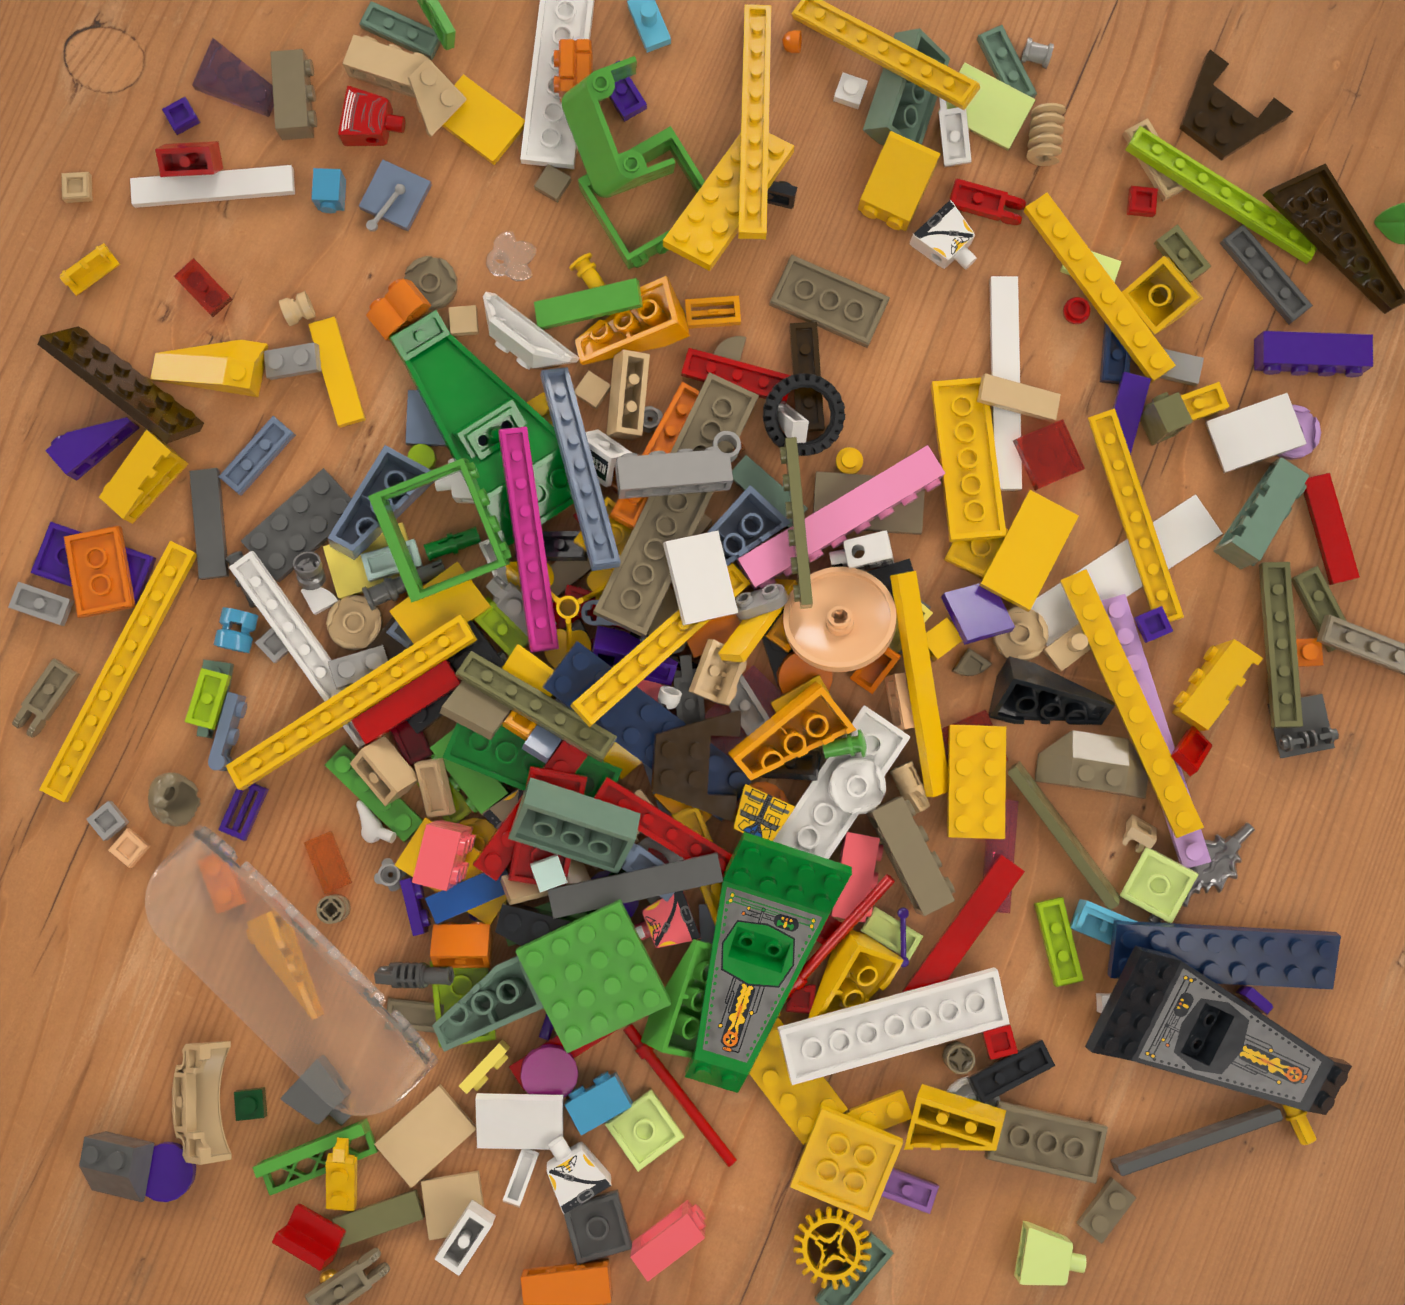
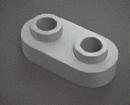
M769 584L762 589L750 593H742L735 600L738 609L736 615L739 619L746 620L775 611L787 603L789 596L784 586L780 584Z

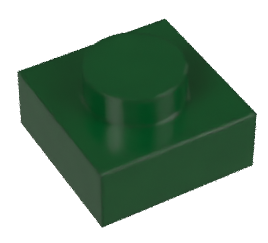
M265 1087L234 1092L236 1121L261 1119L268 1116Z

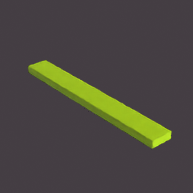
M1139 126L1125 151L1307 264L1312 260L1317 248L1282 214Z

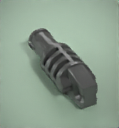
M394 962L390 963L389 966L379 967L374 973L376 984L391 985L392 988L424 989L429 984L451 985L454 981V969L451 966L430 967L426 963Z

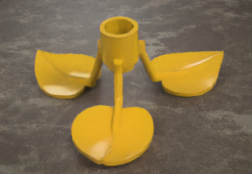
M517 561L510 562L506 566L507 581L515 586H520ZM547 563L549 582L551 587V585L554 582V573L550 565ZM611 569L592 571L587 578V584L593 592L579 599L573 596L559 598L551 592L552 599L557 603V613L566 619L567 631L557 629L559 649L544 651L548 662L555 669L576 641L591 651V642L588 634L582 630L572 631L571 618L579 613L581 603L595 596L596 600L600 599L613 572Z

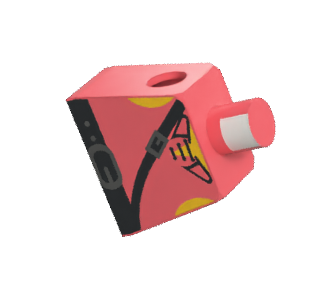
M684 891L675 892L668 902L660 898L643 908L642 913L645 921L634 925L641 941L652 937L656 948L690 942L693 939H701Z

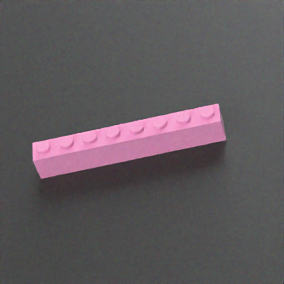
M925 446L805 518L809 562L811 563L824 554L822 550L831 545L834 549L843 544V541L847 540L846 535L855 531L856 534H859L871 526L869 522L876 517H879L880 520L888 517L895 512L893 507L901 502L904 506L918 498L916 493L926 489L929 492L941 484L940 479L944 476L945 472L929 446ZM792 527L738 558L737 564L745 577L750 581L754 591L758 588L762 589L769 584L777 583L775 578L783 573L786 577L792 574L790 557H795L794 546L789 547L788 530L792 529Z

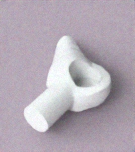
M358 800L356 806L361 820V836L368 843L377 842L379 839L393 843L396 839V833L383 828L381 821L362 801Z

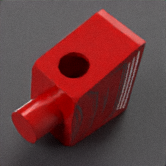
M347 86L338 131L344 146H385L388 143L390 131L404 133L405 117L393 115V108L387 98Z

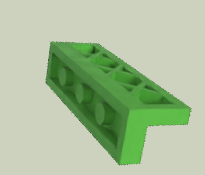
M366 1118L264 1159L252 1168L256 1178L263 1176L269 1196L325 1174L326 1166L319 1169L318 1167L320 1163L326 1165V1159L323 1158L326 1150L335 1147L337 1137L349 1138L350 1146L353 1139L365 1135L369 1149L359 1152L349 1147V1153L355 1155L357 1160L377 1153L379 1150L374 1145L376 1142ZM310 1158L315 1160L316 1163L312 1172L304 1173L296 1169L299 1161ZM279 1169L288 1171L289 1175L285 1183L275 1186L271 1172ZM293 1174L299 1176L291 1180Z

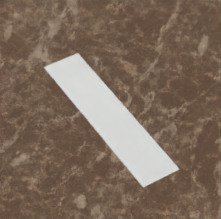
M1196 494L1153 522L1168 569L1223 534ZM1127 539L1076 572L1087 569L1101 601L1123 594L1127 597L1143 586ZM1061 583L1036 598L1031 610H1034L1036 613L1038 612L1044 618L1048 626L1049 638L1047 646L1078 624Z

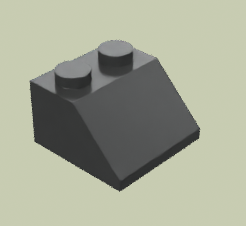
M107 1131L85 1136L79 1167L91 1190L143 1202L145 1200L155 1143Z

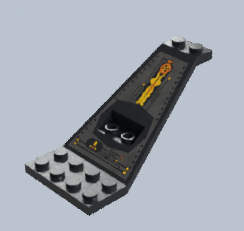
M1136 945L1085 1045L1092 1053L1134 1061L1322 1115H1327L1328 1111L1334 1106L1335 1098L1341 1086L1346 1083L1348 1073L1352 1067L1343 1059L1324 1055L1174 955Z

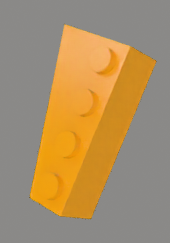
M815 681L728 753L751 781L784 765L789 760L807 754L808 751L835 741L834 739L856 731V728L826 690Z

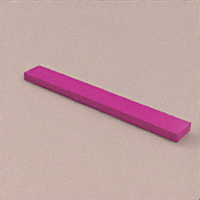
M527 427L499 429L498 434L530 653L559 649Z

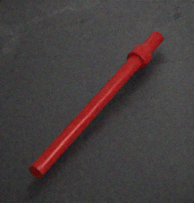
M889 874L883 877L804 964L786 1001L796 990H801L808 982L807 978L895 883V880Z
M632 1023L629 1024L623 1031L636 1047L635 1052L641 1060L645 1059L725 1164L728 1167L732 1166L737 1161L735 1156L653 1051L654 1048L641 1042L642 1036Z

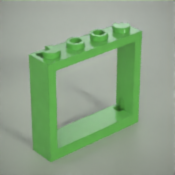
M671 126L630 149L639 152L644 157L646 163L670 150L696 193L705 183V180ZM586 174L578 179L579 190L628 270L634 266L639 268L645 265L649 258L657 253L664 254L669 251V249L663 247V239L669 232L667 231L630 253L596 199L588 175Z
M466 458L459 459L368 496L411 603L510 564L508 558L512 557L510 549L506 542H501L498 532L501 531L500 524L495 515H490L487 507L490 504L489 497L484 488L480 490L476 480L480 477L474 462L469 463V460ZM462 471L497 560L424 589L388 500Z

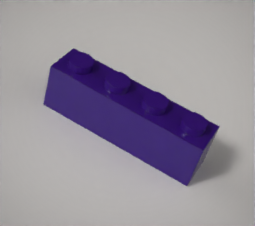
M1263 331L1254 339V371H1264V374L1267 375L1279 374L1283 371L1291 372V375L1295 376L1313 372L1323 377L1333 376L1336 373H1343L1346 377H1359L1373 367V334Z

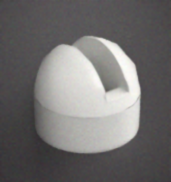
M661 686L658 693V703L663 707L666 705L668 710L674 709L680 702L682 693L676 688Z

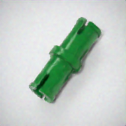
M475 526L460 533L446 534L447 537L423 545L429 561L451 553L454 555L458 554L459 550L479 544L481 539Z

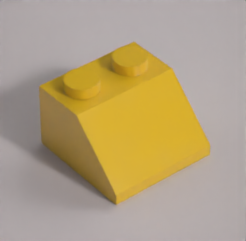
M1163 256L1122 291L1128 302L1155 335L1181 318L1204 299L1167 256Z

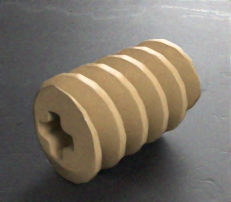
M1046 103L1032 109L1031 130L1029 132L1030 140L1028 142L1029 150L1026 156L1027 160L1032 164L1051 166L1059 163V159L1054 156L1062 153V149L1058 145H1061L1063 142L1062 137L1059 135L1064 132V128L1060 125L1065 122V118L1062 116L1066 112L1065 106L1057 103Z

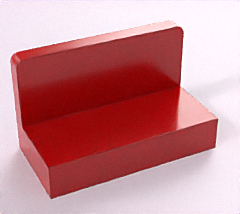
M298 1204L295 1206L288 1224L276 1232L272 1243L321 1271L333 1262L346 1230L306 1206Z

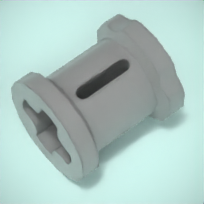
M1028 37L1021 62H1035L1047 69L1054 44L1044 45L1032 41V38Z

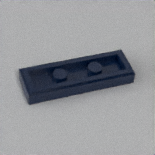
M1104 321L1100 382L1120 384L1122 373H1130L1131 356Z

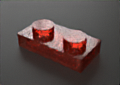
M194 258L174 275L180 284L212 317L217 315L233 300Z

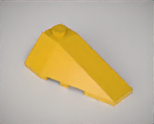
M235 340L155 353L150 379L170 384L259 397L265 366L264 351L268 350L269 345L253 341Z
M851 930L831 952L808 1018L870 1002L869 999L879 989L883 991L891 983L904 960L870 936Z

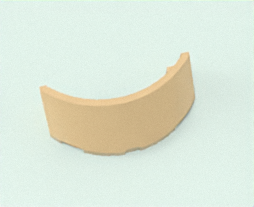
M231 1041L185 1044L182 1049V1065H176L172 1087V1116L176 1139L180 1138L183 1142L182 1156L186 1163L202 1165L232 1159L231 1151L225 1138L220 1111L221 1077L224 1062L231 1047Z

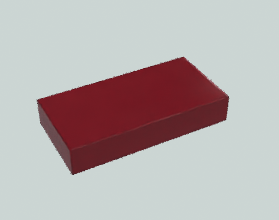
M407 720L391 730L402 757L410 766L433 755L424 731L417 734Z

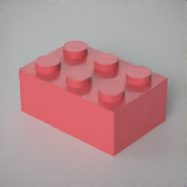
M441 819L426 824L412 883L447 891L460 883L462 879L465 880L469 863L465 862L466 855L469 851L472 852L476 835L472 834L473 827Z

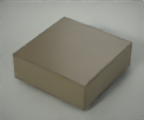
M548 164L534 185V188L558 203L572 180L570 176Z

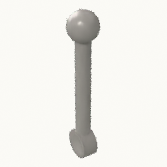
M397 184L395 192L373 220L367 221L366 227L369 231L374 232L378 229L377 223L397 197L405 193L404 185Z

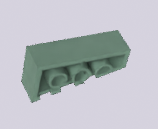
M1282 457L1272 462L1213 552L1239 569L1250 565L1254 566L1259 562L1282 522L1290 514L1291 506L1295 499H1298L1307 487L1305 482L1309 475Z

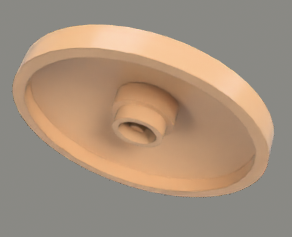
M849 567L825 568L810 574L813 605L812 608L800 609V602H794L793 590L791 591L783 612L785 635L792 650L809 665L830 672L853 671L871 664L889 647L896 630L895 603L886 586L873 575L860 569H849Z

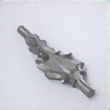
M1246 822L1233 836L1229 835L1226 839L1217 834L1213 841L1205 840L1211 862L1189 868L1199 875L1182 906L1187 907L1192 894H1200L1201 888L1205 890V893H1208L1210 887L1215 886L1217 892L1220 893L1228 877L1237 880L1236 863L1242 862L1238 851L1241 848V844L1255 831L1252 825ZM1152 914L1148 921L1161 923L1163 919Z

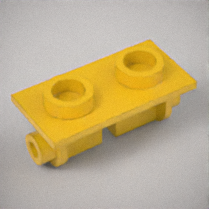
M104 243L96 246L95 250L66 271L63 270L60 274L62 282L69 286L75 296H78L120 265Z

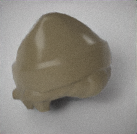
M169 772L159 775L151 783L148 792V804L151 813L163 824L175 827L187 825L195 816V812L201 804V799L197 796L198 788L192 781L181 774Z

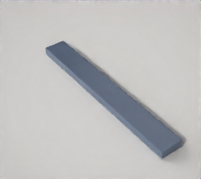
M568 367L541 370L540 377L591 570L596 571L619 567L621 564Z

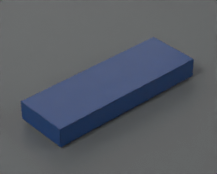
M507 867L497 881L485 873H481L456 884L447 891L442 890L426 897V902L435 923L438 924L505 895L500 881L501 876L509 875Z

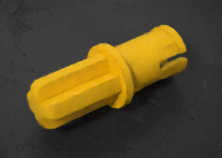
M1282 1104L1286 1112L1285 1119L1290 1121L1301 1145H1309L1315 1142L1316 1136L1306 1116L1308 1112Z

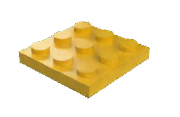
M822 1105L791 1180L790 1187L871 1221L903 1145V1138Z

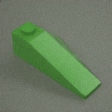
M693 939L665 987L671 999V1005L649 1015L641 1042L662 1053L692 1057L696 1048L712 948L711 943Z

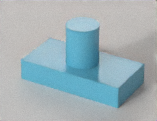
M628 0L627 7L646 52L648 53L671 44V37L656 1Z

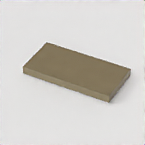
M791 254L769 305L806 322H817L818 327L868 348L890 297Z
M816 471L813 513L875 476ZM925 489L916 493L918 498L908 505L904 506L901 502L893 507L895 512L883 520H880L879 517L869 522L871 526L864 531L881 532L887 530L888 533L921 535Z
M999 1100L996 1101L995 1107L1006 1110L997 1150L985 1151L984 1157L986 1159L1096 1184L1108 1130L1106 1125Z

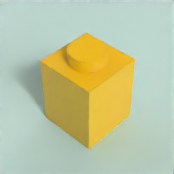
M945 618L926 633L929 655L933 662L962 641L953 621L950 622L948 618Z

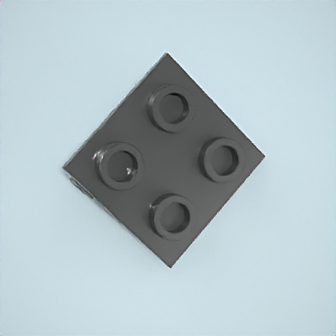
M1323 694L1301 698L1303 727L1273 728L1280 759L1335 748L1334 740L1339 738V734L1336 728L1332 729L1330 727Z

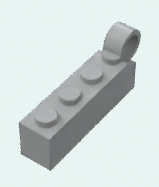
M722 431L715 436L712 447H708L704 451L681 449L677 453L654 451L649 453V455L638 456L636 453H626L621 457H617L615 471L619 499L730 490L733 482L731 462L737 458L741 449L740 438L731 431ZM728 441L732 443L735 450L732 453H724L718 448V443Z

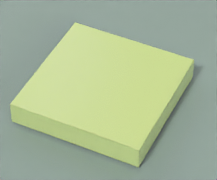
M1146 847L1124 886L1120 897L1164 921L1172 923L1199 874Z
M652 1089L632 1103L631 1108L605 1122V1126L637 1171L643 1169L684 1138V1134Z

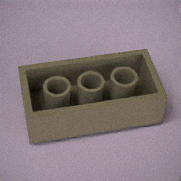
M895 797L866 813L915 912L926 916L954 902L955 899L952 896L955 893L954 886L948 877L942 876L939 870L942 867V863L936 852L929 850L926 844L929 838L923 826L916 825L913 819L916 812L909 800L905 801L903 797Z

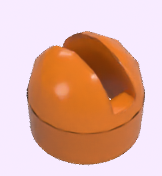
M788 31L783 36L782 43L787 52H801V31Z

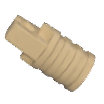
M912 761L899 765L889 771L893 776L897 789L900 791L901 797L905 801L909 800L916 813L924 811L930 806L925 795L924 785Z

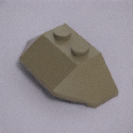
M1071 730L1038 754L1034 781L1146 799L1148 776L1129 739Z

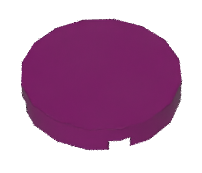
M541 1045V1047L529 1052L522 1062L521 1080L523 1088L528 1094L563 1095L564 1098L572 1092L577 1083L578 1068L573 1055L570 1052L566 1053L564 1047L560 1045Z

